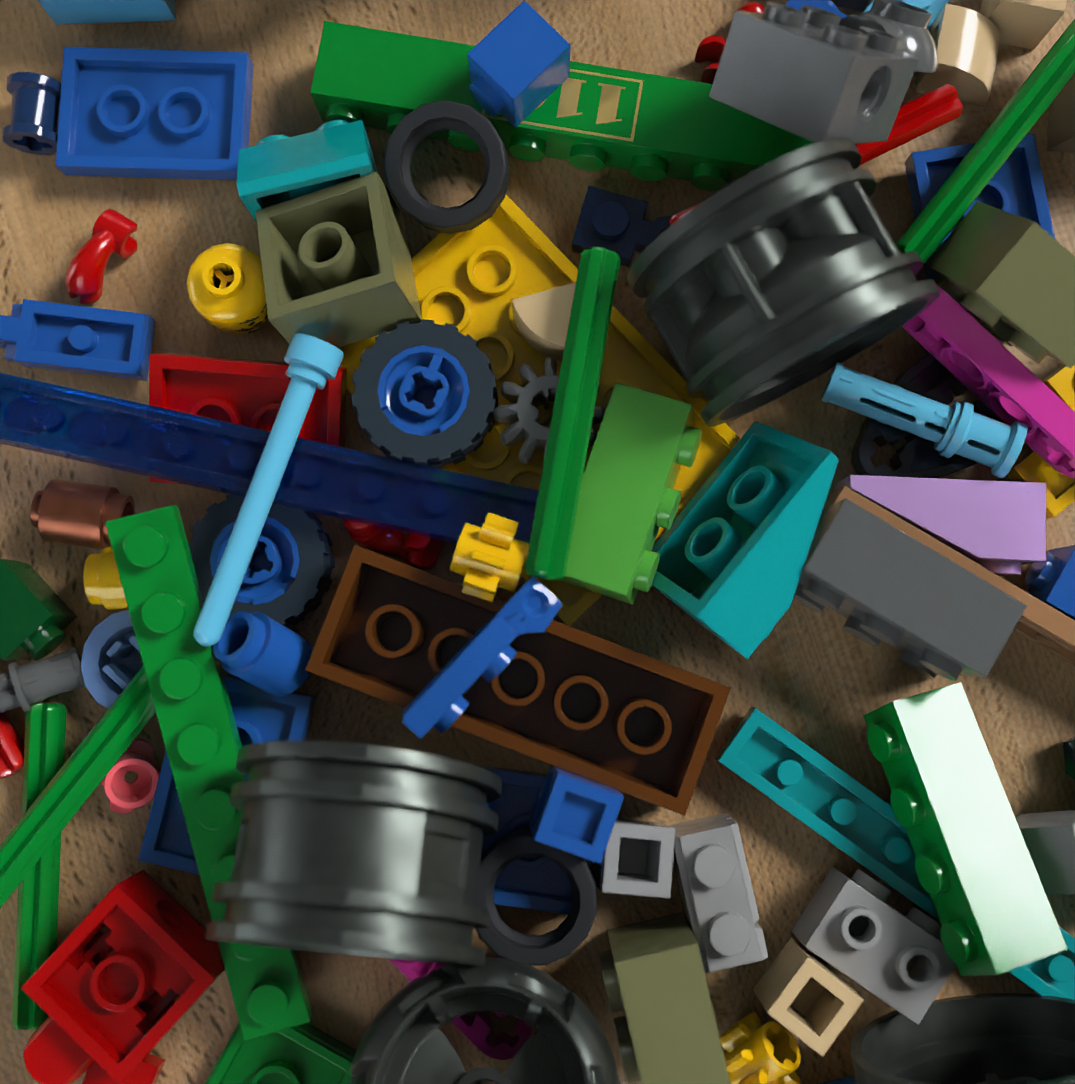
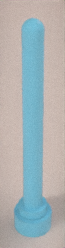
M295 333L288 347L284 360L289 364L286 375L291 378L194 628L195 640L203 646L216 644L222 636L316 389H324L327 380L335 379L344 353L321 339Z

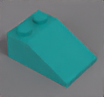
M755 421L676 517L670 529H667L654 544L652 552L659 553L660 559L651 586L683 613L748 659L759 644L770 635L776 623L791 606L839 459L829 450Z

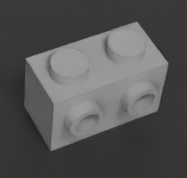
M832 867L792 928V933L807 949L919 1025L956 967V963L950 959L943 947L940 937L942 925L914 906L911 907L906 916L891 907L886 901L892 891L860 869H857L850 879Z

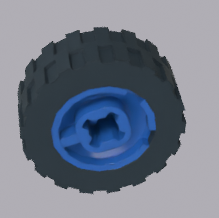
M421 320V323L409 324L407 321L398 324L397 328L389 333L384 331L375 338L376 343L370 349L366 348L360 357L362 362L359 369L354 370L352 383L355 385V393L351 394L352 405L357 412L358 418L356 419L362 430L386 457L394 462L404 463L408 468L419 470L420 467H430L431 470L444 469L443 465L453 462L456 465L466 460L465 456L472 450L476 452L483 445V438L486 433H491L495 423L494 409L498 407L495 375L486 353L481 352L477 341L469 334L465 336L458 332L456 326L445 323V326L435 324L434 320Z
M235 492L227 495V499L223 502L212 504L206 509L208 513L201 521L197 520L191 530L194 533L188 545L204 602L247 493ZM280 493L275 495L230 615L239 611L248 613L261 612L284 626L296 625L305 619L304 616L309 611H315L322 603L320 599L324 592L330 589L332 580H330L331 569H335V557L331 555L330 546L333 545L330 536L323 530L321 526L323 523L315 514L286 495Z

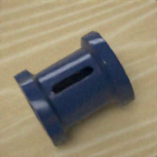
M32 72L11 73L7 77L6 84L7 91L12 95L10 125L3 128V141L8 146L25 153L36 155H52L56 153L58 137L56 127L61 83L42 74Z

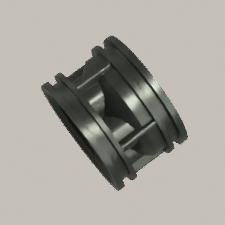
M835 138L803 147L769 162L706 199L666 229L640 254L628 272L627 282L637 297L646 298L643 304V311L648 320L655 324L687 382L686 389L692 398L706 397L709 403L700 413L708 427L723 424L745 415L834 368L836 362L843 363L877 343L916 317L940 296V291L933 280L917 282L914 276L923 266L918 253L907 252L901 254L869 201L876 189V180L869 170L858 169L861 163V155L854 142L850 139Z

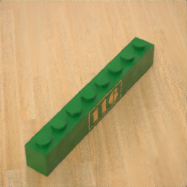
M324 21L310 91L321 119L327 122L345 120L351 123L362 120L364 127L385 130L391 135L400 120L419 106L447 100L469 105L489 119L502 139L506 151L518 159L540 161L544 157L567 160L572 166L585 171H600L605 167L628 170L634 177L646 181H660L666 177L689 180L693 186L707 191H720L769 162L803 147L815 144V142L710 98L709 95L713 84L570 61L569 78L515 128L500 113L496 116L488 114L477 103L470 92L469 85L471 80L467 53L475 45ZM444 130L434 132L427 137L446 140L453 147L464 151H480L477 143L462 132Z

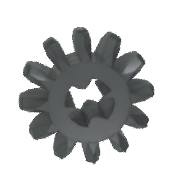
M555 358L545 359L544 376L537 377L529 364L521 365L519 367V374L525 387L523 388L513 382L505 381L500 388L501 394L513 404L501 405L494 409L496 421L504 424H513L500 435L501 442L505 447L513 446L526 440L518 456L519 461L525 465L533 460L537 450L544 451V464L550 427L539 424V410L537 407L543 404L547 410L548 402L555 403L559 376H556L557 363ZM598 386L597 396L599 395V391H600V387H599V386ZM595 405L592 424L602 422L606 411L604 407ZM592 427L588 446L593 447L598 434Z

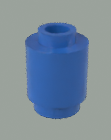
M239 611L230 615L220 640L213 645L216 658L221 661L223 668L228 673L276 697L291 694L310 675V672L305 669L313 651L311 643L306 638L261 612L248 613Z

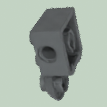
M874 0L871 10L860 15H850L844 18L812 6L802 5L801 10L774 2L766 3L764 13L735 11L709 97L815 143L835 138L850 139L854 144L887 141L914 71L935 73L937 71L936 45L927 29L932 13L897 0Z

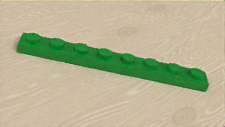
M170 505L105 521L211 919L212 922H224L226 904L213 901L212 896L215 883L231 881L242 811L229 805L232 785L248 781V777L236 770L238 749L242 748L219 659L214 654L213 645L203 646L194 637V628L204 601L178 505ZM218 941L244 1041L310 1022L312 1008L296 950Z

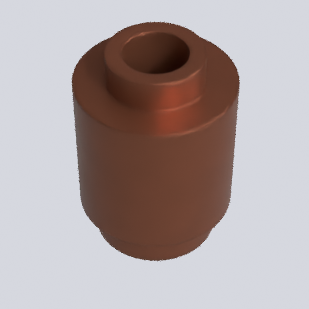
M52 479L44 490H38L35 493L30 509V519L33 527L39 528L40 536L45 542L104 549L105 547H111L105 521L134 515L135 503L132 496L120 494L116 487Z

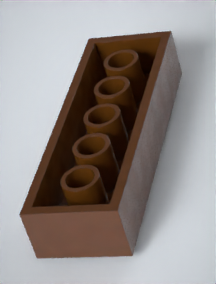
M354 545L305 670L399 707L406 708L484 623L506 602L494 598L492 603L462 593L464 587L462 585ZM552 620L542 633L519 634L509 644L517 654L503 671L489 683L480 675L462 694V697L469 702V705L451 725L452 727L685 816L731 687Z

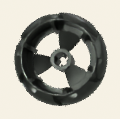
M485 957L484 965L446 963L441 968L433 970L424 976L417 977L402 987L386 1002L369 1025L357 1048L350 1069V1084H619L615 1061L608 1041L592 1013L577 995L554 980L548 973L531 965L495 957ZM490 1011L517 1017L525 1021V1024L532 1029H536L537 1032L525 1041L503 1074L496 1069L488 1067L476 1068L466 1072L458 1054L438 1027L441 1025L445 1027L454 1022L453 1018L464 1014Z

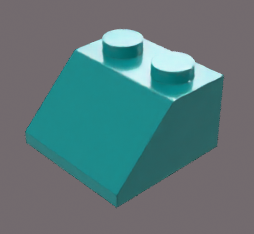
M345 120L329 121L320 125L314 132L293 137L286 135L267 136L259 140L256 146L240 149L236 185L240 199L256 221L255 211L376 172L377 168L371 144L363 121L359 120L351 123Z

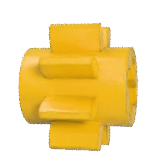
M488 512L482 527L465 523L450 567V571L465 576L462 593L493 603L498 587L515 592L529 549V543L515 539L519 522Z
M752 1012L719 1036L721 1045L725 1048L723 1054L730 1084H800L801 1080L794 1072L800 1066V1050L794 1036L781 1023L768 1021L762 1025L756 1012Z

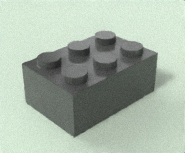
M847 498L822 510L793 597L796 601L817 612L822 613L824 608L828 607L847 618L843 627L867 643L878 646L882 640L902 651L903 653L899 661L916 673L929 679H935L938 674L952 681H956L959 676L987 677L1027 605Z

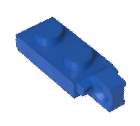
M23 299L22 304L12 305L11 316L0 315V348H5L4 359L26 367L147 381L149 355L152 350L156 321L150 315Z
M530 576L406 706L403 711L402 722L420 739L432 727L440 734L445 732L469 705V702L462 697V694L480 675L488 683L496 678L517 654L509 644L519 634L544 632L563 604L541 582Z

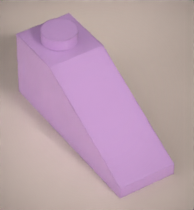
M849 475L835 483V490L843 486L852 489L998 576L1021 575V565L1046 561V483Z

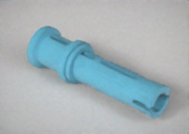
M836 362L821 397V401L825 403H833L877 420L880 423L935 442L934 449L939 451L938 453L941 456L950 458L957 454L991 467V474L1001 479L1009 473L1016 462L1027 434V425L1019 421L1008 425L974 412V405L966 401L961 403L955 401L951 406L903 389L898 385L887 383L845 367L839 362Z

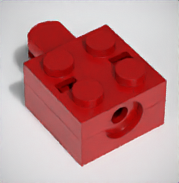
M145 870L116 884L21 987L49 1015L29 1038L23 1052L26 1069L32 1078L40 1084H70L86 1072L95 1061L120 1084L225 971L218 941L206 939V929ZM106 925L108 929L103 933L101 929ZM179 995L180 998L174 1002L173 1000Z

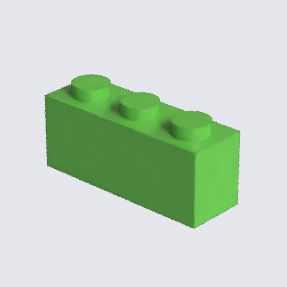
M615 383L583 473L566 575L560 581L632 605L638 589L645 592L649 591L660 559L659 553L652 552L660 527L670 529L681 498V491L673 489L681 465L686 467L692 466L702 437V429L694 427L695 419L692 404Z

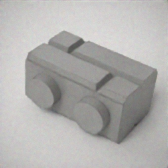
M727 813L670 825L675 828L673 866L685 919L698 943L704 972H714L769 958L762 928L757 923L760 918L738 823L731 819Z

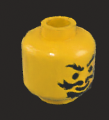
M223 243L213 245L197 256L189 269L186 282L191 303L209 324L224 333L243 335L253 333L269 322L262 262L259 255L245 246Z

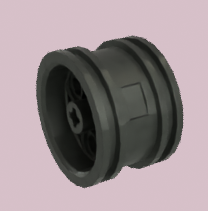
M295 740L249 744L238 749L236 770L247 776L248 781L232 785L229 805L242 811L241 825L231 881L215 883L212 900L226 904L224 922H208L206 939L265 947L397 960L469 965L485 964L486 950L472 946L473 928H487L489 923V911L476 907L482 840L483 837L491 836L497 833L498 815L496 812L486 808V803L494 802L501 797L502 781L499 776L476 765L443 756L366 744Z

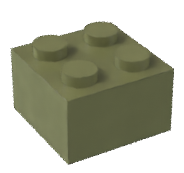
M377 171L255 211L268 320L289 344L295 333H301L321 339L338 348L378 336L384 331L386 333L391 332L397 328L398 324L407 321L409 324L421 322L422 317L404 217Z
M977 201L925 265L943 279L938 286L947 292L966 311H971L983 320L981 325L1009 347L1014 346L1038 364L1048 355L1071 369L1075 364V256L1034 221Z
M682 913L607 929L611 950L599 952L611 1013L624 1010L626 1012L625 1016L614 1018L627 1084L641 1081L642 1084H730L698 943Z

